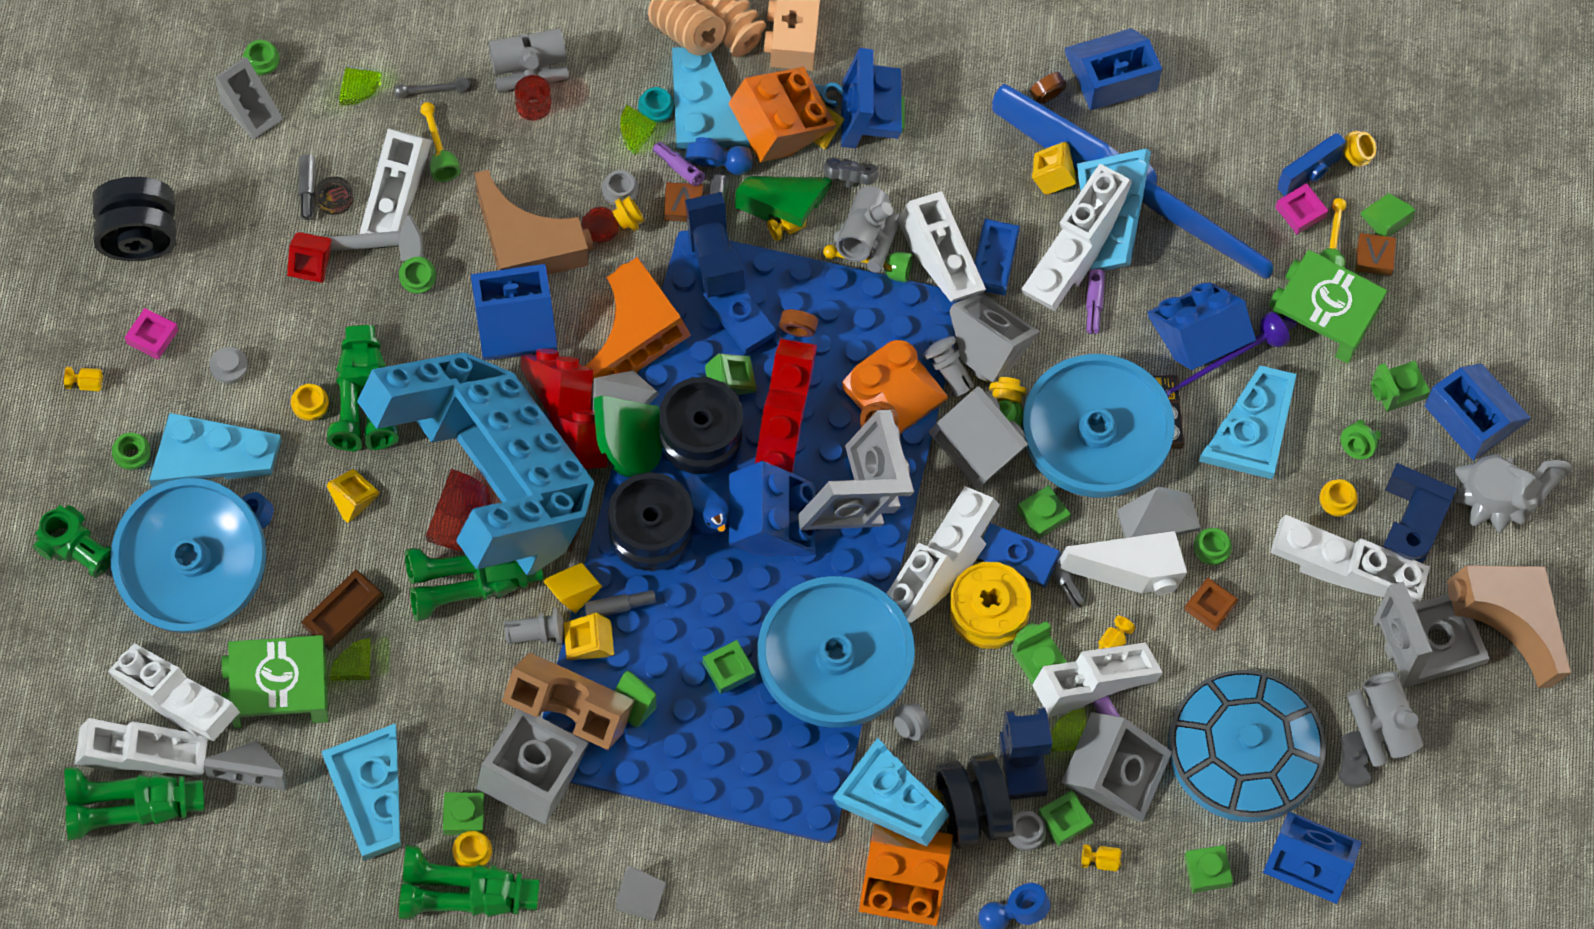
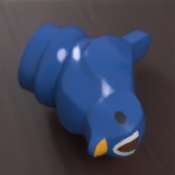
M690 475L686 479V485L693 506V525L705 534H714L718 531L724 532L729 513L727 503L719 494L706 487L697 475Z

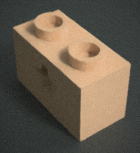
M769 0L767 21L774 22L773 31H766L764 52L771 53L770 67L786 69L804 67L807 71H813L820 0Z

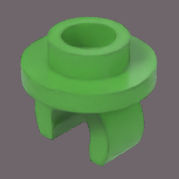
M1362 419L1347 426L1340 438L1344 451L1349 456L1359 460L1368 459L1375 453L1382 434L1378 430L1374 433L1369 427L1364 425L1365 421Z

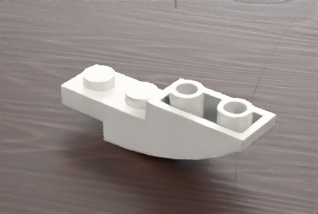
M1102 164L1098 165L1060 221L1061 232L1022 287L1024 295L1055 311L1071 286L1075 285L1078 287L1101 251L1120 213L1132 183L1129 178Z
M965 486L928 546L921 543L917 544L887 592V595L901 608L909 623L924 615L952 590L957 577L975 562L986 545L980 536L1000 506L994 498Z
M1284 515L1279 521L1270 552L1301 565V573L1379 597H1384L1389 585L1404 581L1412 602L1416 603L1421 601L1430 566L1415 560L1405 559L1391 550L1362 538L1354 543L1288 515Z
M135 643L108 670L113 678L134 695L197 738L203 735L214 741L240 713L231 701L187 678L179 667Z

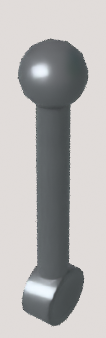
M461 77L456 80V83L411 87L398 84L394 88V94L398 98H404L407 94L456 90L464 94L469 91L470 82L468 79Z

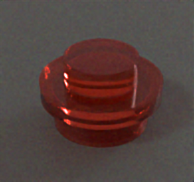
M599 206L592 208L585 214L582 220V230L589 229L593 242L604 243L612 240L617 235L619 223L610 209Z

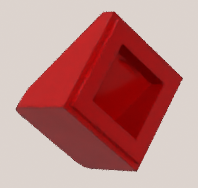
M303 232L295 233L289 244L287 276L324 283L332 239Z

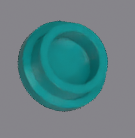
M652 87L640 96L638 111L649 122H663L673 114L674 100L665 89Z

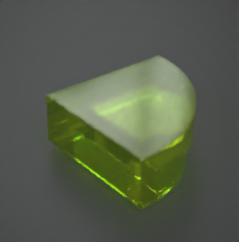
M345 67L339 94V105H354L371 97L380 86L382 80L381 72Z
M626 105L620 118V132L627 149L636 155L655 132L656 122Z
M370 638L353 642L350 647L335 659L331 668L332 681L371 680Z
M1085 708L1070 711L1058 720L1051 733L1052 747L1050 752L1076 749L1086 726Z

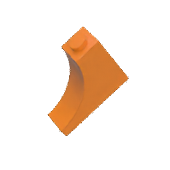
M638 257L619 266L614 273L606 277L614 293L616 311L614 324L606 343L598 354L585 365V367L593 369V381L597 377L631 370L636 373L691 336L678 312Z

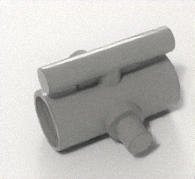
M560 28L488 41L494 75L513 73L511 76L495 78L498 93L569 79L566 65L553 68L548 67V65L567 62Z
M873 186L861 188L856 194L846 221L841 225L840 230L834 234L837 251L848 260L857 262L866 260L872 250L867 268L874 273L881 271L899 227L897 220L899 214L893 212L889 197L884 191Z
M1397 672L1379 673L1363 682L1362 687L1369 703L1368 706L1360 689L1346 694L1372 766H1380L1387 762L1381 745L1382 741L1388 756L1391 758L1410 755L1423 746V740L1417 727L1418 716L1409 708V703Z

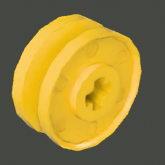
M981 562L968 567L957 577L951 590L950 621L956 633L967 643L981 649H999L1012 644L1016 633L1026 626L1029 621L1031 591L1025 578L1014 568L999 562ZM991 603H995V604H996V605L992 604L989 608L985 607V606H989Z

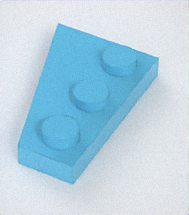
M672 48L677 150H686L687 145L695 142L696 138L699 137L714 139L717 141V145L722 148H732L735 146L749 147L750 143L728 104L731 97L711 52L706 55L696 56L689 53L686 48Z
M1147 148L1077 164L1080 191L1099 164L1129 178L1132 182L1114 226L1092 264L1091 270L1100 269L1106 271L1130 266L1151 155V151Z
M1259 366L1237 399L1231 412L1223 420L1217 433L1200 455L1199 462L1273 479L1296 374Z
M169 413L149 479L150 485L154 487L180 478L203 479L224 477L225 479L272 475L282 442L281 436L279 434Z
M396 723L321 751L363 861L401 847Z
M878 737L833 796L838 807L925 846L929 844L949 817L944 806L906 769L904 764L887 749Z

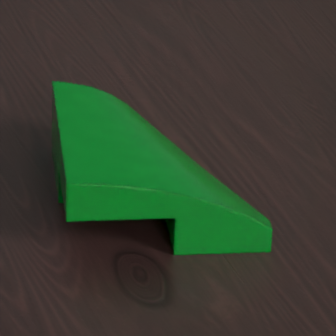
M749 176L736 190L735 208L765 221H769L773 215L802 228L812 209H818L832 185V179L827 177Z

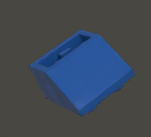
M1133 28L1065 47L1064 52L1090 111L1158 90L1162 73L1161 64L1150 40Z
M545 264L471 274L473 300L484 361L535 354L537 349L558 350Z
M1212 282L1195 285L1191 292L1180 297L1167 298L1161 301L1158 307L1147 311L1149 319L1174 360L1190 370L1256 341L1245 301Z
M1482 363L1463 366L1432 387L1425 403L1426 409L1473 461L1531 419Z
M760 461L730 473L729 544L754 555L810 556L815 554L816 529L800 530L797 515L816 496L815 483L765 461Z

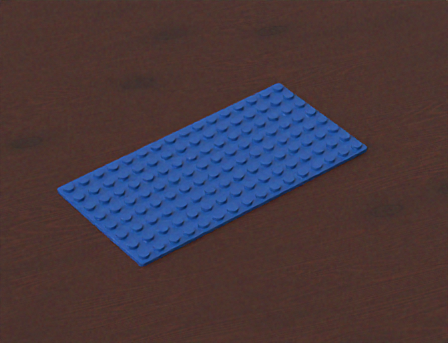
M680 231L676 238L662 292L682 318L691 336L639 370L638 375L659 394L650 404L659 406L660 410L665 394L674 385L691 377H707L705 366L718 353L750 356L757 390L754 393L737 395L743 411L742 444L736 458L726 468L712 474H691L675 467L666 459L662 450L658 465L650 472L665 474L680 482L688 494L686 479L690 475H697L706 487L712 489L724 499L729 508V474L755 464L763 409L770 389L774 357L780 338L817 345L813 375L805 405L793 474L815 483L816 495L829 481L854 480L845 445L861 429L860 415L862 410L842 389V382L859 363L887 343L894 340H903L910 343L916 349L918 360L944 390L946 380L941 371L934 369L932 365L934 362L933 358L924 359L922 354L938 340L949 336H955L956 338L949 310L953 304L963 299L950 302L940 287L910 280H907L906 283L890 279L887 275L729 240L732 250L737 249L744 269L745 290L777 330L776 337L745 355L703 300L705 290L695 253L692 252L689 243L688 231ZM793 309L814 315L818 319L815 335L811 337H798L784 332L779 327L782 311ZM940 406L900 434V444L904 458L909 464V475L914 493L911 496H898L901 506L895 513H881L884 521L881 527L816 529L815 554L810 556L754 555L730 545L728 513L724 532L718 531L714 534H705L693 525L690 548L684 557L671 567L652 572L635 569L621 561L612 549L608 530L610 499L618 486L630 478L620 475L613 469L615 466H612L585 566L602 587L588 602L622 594L631 595L653 590L656 603L604 616L611 621L614 655L605 658L569 661L566 659L564 637L557 665L614 691L622 675L626 671H630L656 693V710L639 727H634L627 722L624 733L609 750L581 738L588 742V747L570 783L824 843H831L835 839L842 808L838 807L833 796L851 774L863 724L843 728L818 726L793 716L781 707L769 693L761 677L758 665L759 633L762 623L774 603L793 587L811 579L828 576L850 577L867 582L887 594L900 572L932 436L928 432L936 424ZM585 606L576 614L572 611L569 621L587 616ZM737 640L756 672L755 678L720 694L702 663L703 656ZM543 712L542 719L573 734L576 722L572 718L559 712Z

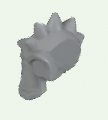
M1499 454L1484 456L1476 463L1455 468V473L1462 486L1454 498V502L1472 506L1470 524L1472 526H1477L1490 519L1496 531L1502 533L1510 521L1519 524L1529 521L1531 514L1536 511L1537 507H1542L1551 490L1558 485L1565 475L1572 472L1571 464L1561 460L1543 461L1532 474L1513 464L1514 459L1510 457L1505 460Z

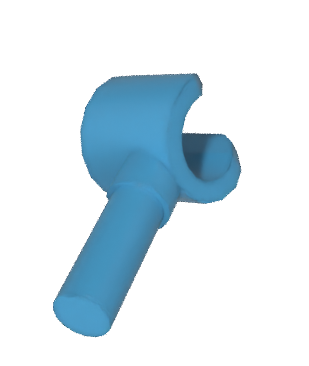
M832 82L823 86L813 83L827 106L833 108L838 105L837 102L829 100L826 94L831 90L843 94V89L839 84Z

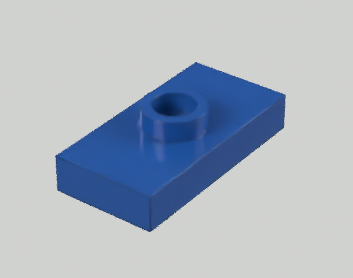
M1334 133L1282 169L1277 189L1286 196L1309 180L1316 182L1327 173L1329 167L1340 160L1346 141L1339 133Z
M984 218L974 262L986 288L984 292L1006 295L1020 226Z
M746 290L716 295L711 298H707L706 293H703V300L745 355L776 337L777 330Z
M990 523L982 539L986 545L976 560L979 562H999L1014 568L1026 581L1046 588L1061 553L1055 548Z

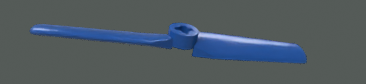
M1007 84L1001 85L993 97V112L1044 148H1049L1066 141L1069 145L1074 169L1077 171L1078 163L1120 154L1104 141ZM1149 164L1142 199L1144 205L1261 278L1269 279L1272 276L1274 267L1269 259L1166 190L1157 186L1156 172Z

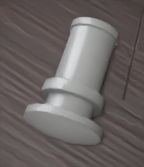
M949 336L933 343L922 355L924 359L933 358L934 362L932 365L934 369L941 371L954 397L968 392L969 388L975 386V383L971 380L959 360L960 352L958 349L952 348V345L957 341L955 336Z
M553 607V615L546 616V613L543 612L534 618L504 620L507 645L534 640L549 643L550 638H556L557 644L563 645L564 620L559 608Z

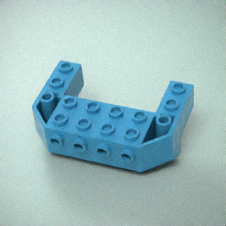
M465 352L372 369L357 402L376 429L416 421L431 443L456 438L502 501V503L472 509L456 540L476 569L516 560L528 576L536 573L566 553L585 518L594 481L514 373Z

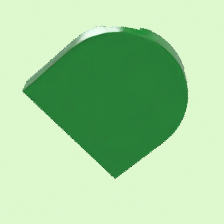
M605 395L594 398L597 443L601 453H606L609 460L615 466L613 469L625 477H632L633 475L652 471L658 465L662 455L659 406Z

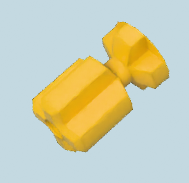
M774 219L767 221L768 230L775 241L782 239V231L790 235L802 229L783 219H780L779 223Z
M66 366L64 372L65 389H71L74 383H78L80 390L100 391L102 389L103 375L101 369L81 368L79 373L75 374L72 367Z
M1116 616L1114 625L1117 628L1108 627L1098 641L1099 649L1124 646L1126 643L1124 633L1131 635L1136 629L1135 625L1123 616Z
M1084 844L1081 868H1088L1091 862H1095L1099 870L1117 872L1121 866L1122 851L1120 848L1100 846L1097 852H1092L1091 846Z

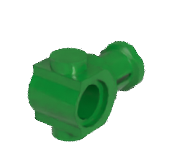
M60 504L56 509L45 513L39 521V529L35 532L37 541L33 544V548L47 560H51L53 557L58 561L66 560L67 562H72L76 560L89 569V574L92 577L97 578L103 575L111 565V547L107 546L104 548L90 538L91 531L81 525L86 520L82 513L71 505H67L64 508ZM56 529H68L67 532L60 537L51 536L52 532H54Z

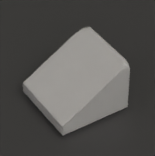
M627 866L616 899V910L654 921L666 883L634 867Z

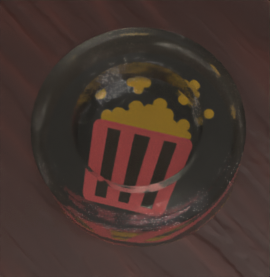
M337 176L327 177L316 187V202L324 213L338 215L346 212L351 207L353 202L352 188L345 179Z

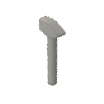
M410 214L405 216L401 231L327 237L332 239L331 251L399 246L401 261L417 256L424 257L423 236Z

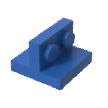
M859 48L841 83V88L843 89V94H841V116L845 118L841 125V147L856 148L862 135L898 139L902 133L901 68L873 65V49Z
M1288 811L1263 873L1337 904L1355 865L1362 842Z

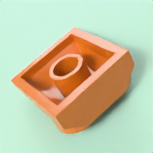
M894 340L881 347L859 363L842 382V389L861 410L866 405L878 401H885L891 404L898 415L900 434L948 400L947 394L918 360L916 349L910 343L903 340Z

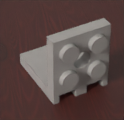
M877 410L845 445L854 480L829 481L797 515L800 530L881 527L884 524L881 513H895L901 506L898 496H911L914 493L909 475V464L904 458L900 444L899 428L895 425L891 410Z
M1404 581L1389 585L1373 622L1375 627L1380 626L1387 642L1384 649L1389 661H1395L1403 688L1488 663L1490 658L1474 619L1455 616L1452 601L1449 599L1448 594L1413 604ZM1434 629L1443 631L1448 637V643L1445 645L1434 644L1429 639L1428 632Z

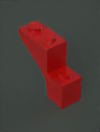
M780 338L774 357L770 389L764 404L755 463L765 461L793 474L805 405L813 375L817 345Z
M537 349L536 355H521V370L549 413L553 427L584 469L607 467L608 457L606 453H601L597 443L595 413L590 410L593 369L580 365L577 358L559 356V351L553 349Z

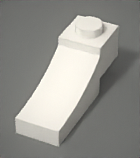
M1145 642L1081 652L1075 662L1043 666L1032 686L1043 707L1046 708L1048 716L1081 711L1085 705L1110 694L1144 684L1155 683L1163 672Z
M88 718L79 728L75 765L111 772L115 770H143L199 778L204 773L203 765L206 755L207 738L203 735L197 738L189 732L131 721L128 725Z

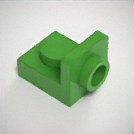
M1415 360L1388 369L1385 363L1378 365L1371 380L1373 395L1377 401H1382L1387 412L1427 399L1430 394V390Z
M1048 621L1039 625L1030 623L1021 628L1014 638L1011 652L1032 685L1043 666L1067 663L1050 636L1052 627Z

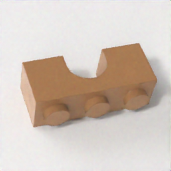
M529 652L513 668L502 702L534 717H538L545 711H554L567 715L576 722L573 731L574 735L609 750L624 733L635 700Z

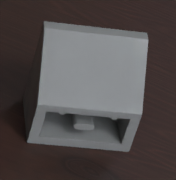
M980 386L969 393L928 432L977 490L1006 467L1028 445L1024 439V432L1014 421H1008L1000 411V405L991 393L984 392Z

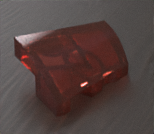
M451 468L427 530L426 541L463 552V555H466L456 540L472 509L491 505L489 488L477 479Z

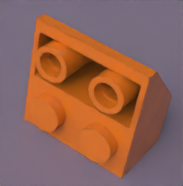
M804 67L747 77L728 103L760 162L789 157L836 127L832 116Z
M874 823L858 912L937 926L953 834L937 832L929 844L925 846Z

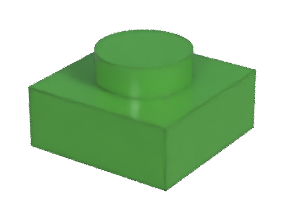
M1049 485L1020 502L1017 506L1018 513L1038 539L1069 521L1071 516Z
M737 640L703 656L702 663L720 694L755 678L756 672Z
M1072 790L1038 811V815L1044 821L1047 830L1059 847L1092 828L1094 823Z
M444 792V835H461L468 831L484 832V793Z
M1225 845L1185 852L1184 859L1192 893L1232 886L1233 879Z

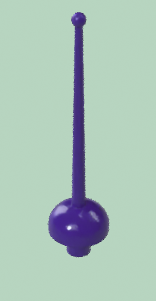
M1274 312L1265 314L1260 321L1261 334L1255 337L1256 341L1230 352L1170 390H1165V393L1169 397L1173 392L1264 341L1277 348L1288 345L1290 343L1288 331L1296 327L1297 322L1287 316L1280 318Z

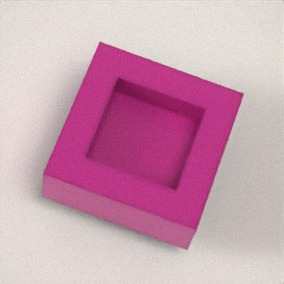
M1307 183L1277 200L1275 206L1296 234L1326 218L1329 211Z
M144 308L124 338L126 344L159 360L177 334L178 327L176 323Z

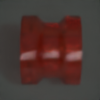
M538 75L524 76L517 82L514 91L517 113L522 118L530 121H537L546 117L551 110L552 104L549 83ZM530 99H531V100H534V99H537V100H538V102H528V101H529Z

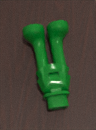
M372 325L346 327L345 340L341 342L342 352L336 367V371L339 373L336 382L340 386L341 398L340 420L331 423L328 427L327 443L329 446L343 451L356 452L362 448L359 404L357 402L359 398L358 392H362L372 369L386 367L380 352L381 344L375 337V327ZM367 416L365 443L369 450H382L398 442L399 430L397 425L376 429Z
M418 548L405 549L404 553L406 572L411 584L466 573H473L474 580L411 587L410 602L416 622L429 619L437 607L448 603L475 598L487 600L492 596L500 598L515 591L519 586L521 589L527 588V583L543 581L542 569L527 576L516 560L476 569L466 555L430 558Z
M65 767L64 769L68 841L80 840L90 831L131 823H140L144 826L154 822L157 825L178 816L187 818V812L205 811L203 780L185 781V776L179 777L178 785L177 779L158 774H153V776L149 777L140 774L136 778L97 782L88 780L78 767ZM122 799H134L135 802L132 805L107 808H87L82 806Z
M406 845L403 884L401 885L399 901V920H412L420 913L433 911H460L472 913L473 916L485 913L487 917L510 912L518 915L519 909L537 911L540 879L522 878V873H517L514 880L513 873L494 865L490 868L481 864L477 866L437 865L426 861L420 847ZM415 885L469 887V893L428 891Z

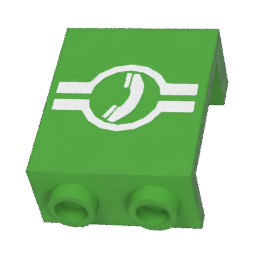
M1308 249L1302 261L1298 259L1293 261L1285 277L1290 280L1285 289L1277 288L1268 307L1272 308L1273 312L1280 318L1283 314L1339 343L1340 345L1335 357L1348 364L1379 312L1388 290Z
M323 635L228 641V655L222 656L223 679H229V692H223L222 697L231 701L240 711L232 721L234 729L242 728V717L310 712L313 723L329 722L326 648Z

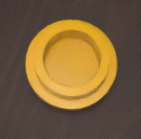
M1352 131L1345 136L1344 140L1346 143L1343 152L1346 159L1356 167L1369 164L1377 152L1373 137L1367 132Z
M628 196L624 200L621 198L615 200L617 208L612 212L620 226L624 230L628 227L634 232L639 230L638 225L643 223L645 218L633 199Z
M999 377L998 382L990 383L989 390L998 402L1010 400L1011 402L1021 404L1022 397L1027 394V389L1020 386L1021 381L1010 377Z
M304 384L293 393L291 407L298 418L313 421L325 415L329 408V398L326 391L320 386Z
M1337 479L1329 481L1323 486L1319 495V501L1327 513L1341 517L1350 514L1355 509L1358 495L1351 483L1346 480Z
M465 832L458 836L453 844V858L459 866H477L478 864L486 866L492 857V844L489 838L481 832Z

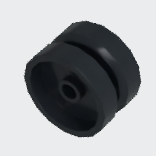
M122 177L99 185L92 193L93 218L96 220L93 223L94 247L100 254L122 261H146L159 258L171 252L176 246V222L173 219L175 216L174 191L168 184L147 177Z
M691 377L674 385L665 394L660 406V443L666 459L679 470L691 474H712L726 468L736 458L742 444L743 429L742 405L736 393L724 382L710 377Z
M648 472L633 475L618 486L610 499L608 530L612 549L621 561L635 569L651 572L667 569L680 561L690 548L693 535V506L690 495L681 483L665 474Z
M993 752L970 756L967 771L957 760L936 765L935 778L939 802L949 814L945 825L948 834H953L952 843L956 849L977 845L981 829L984 835L992 841L1012 836L1013 817L1009 795L1001 768Z

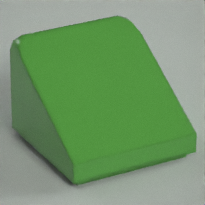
M1388 193L1363 210L1360 215L1378 235L1390 237L1412 221L1415 209Z
M718 353L705 366L707 377L724 382L736 395L754 393L757 390L750 356Z
M626 671L622 675L615 691L635 700L628 722L634 727H639L656 710V693L633 673Z

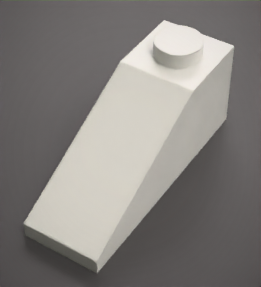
M387 130L359 234L401 231L404 218L409 212L423 176L432 140L399 130Z
M942 191L909 201L897 218L911 252L950 302L983 293L986 288Z
M1175 531L1067 546L1058 561L1060 570L1138 593L1155 591L1157 595H1164L1175 591L1187 574Z

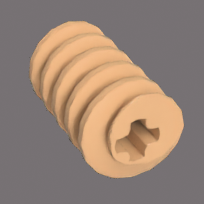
M651 0L649 4L648 16L652 25L677 42L681 47L686 48L691 54L696 56L706 55L717 48L724 38L726 28L723 19L715 16L712 11L707 10L705 6L699 4L696 0Z
M696 0L699 4L705 6L707 10L712 11L715 16L723 19L726 28L723 43L727 48L731 49L734 57H742L757 46L761 33L766 28V23L763 20L755 21L758 13L753 9L748 10L750 6L748 0Z

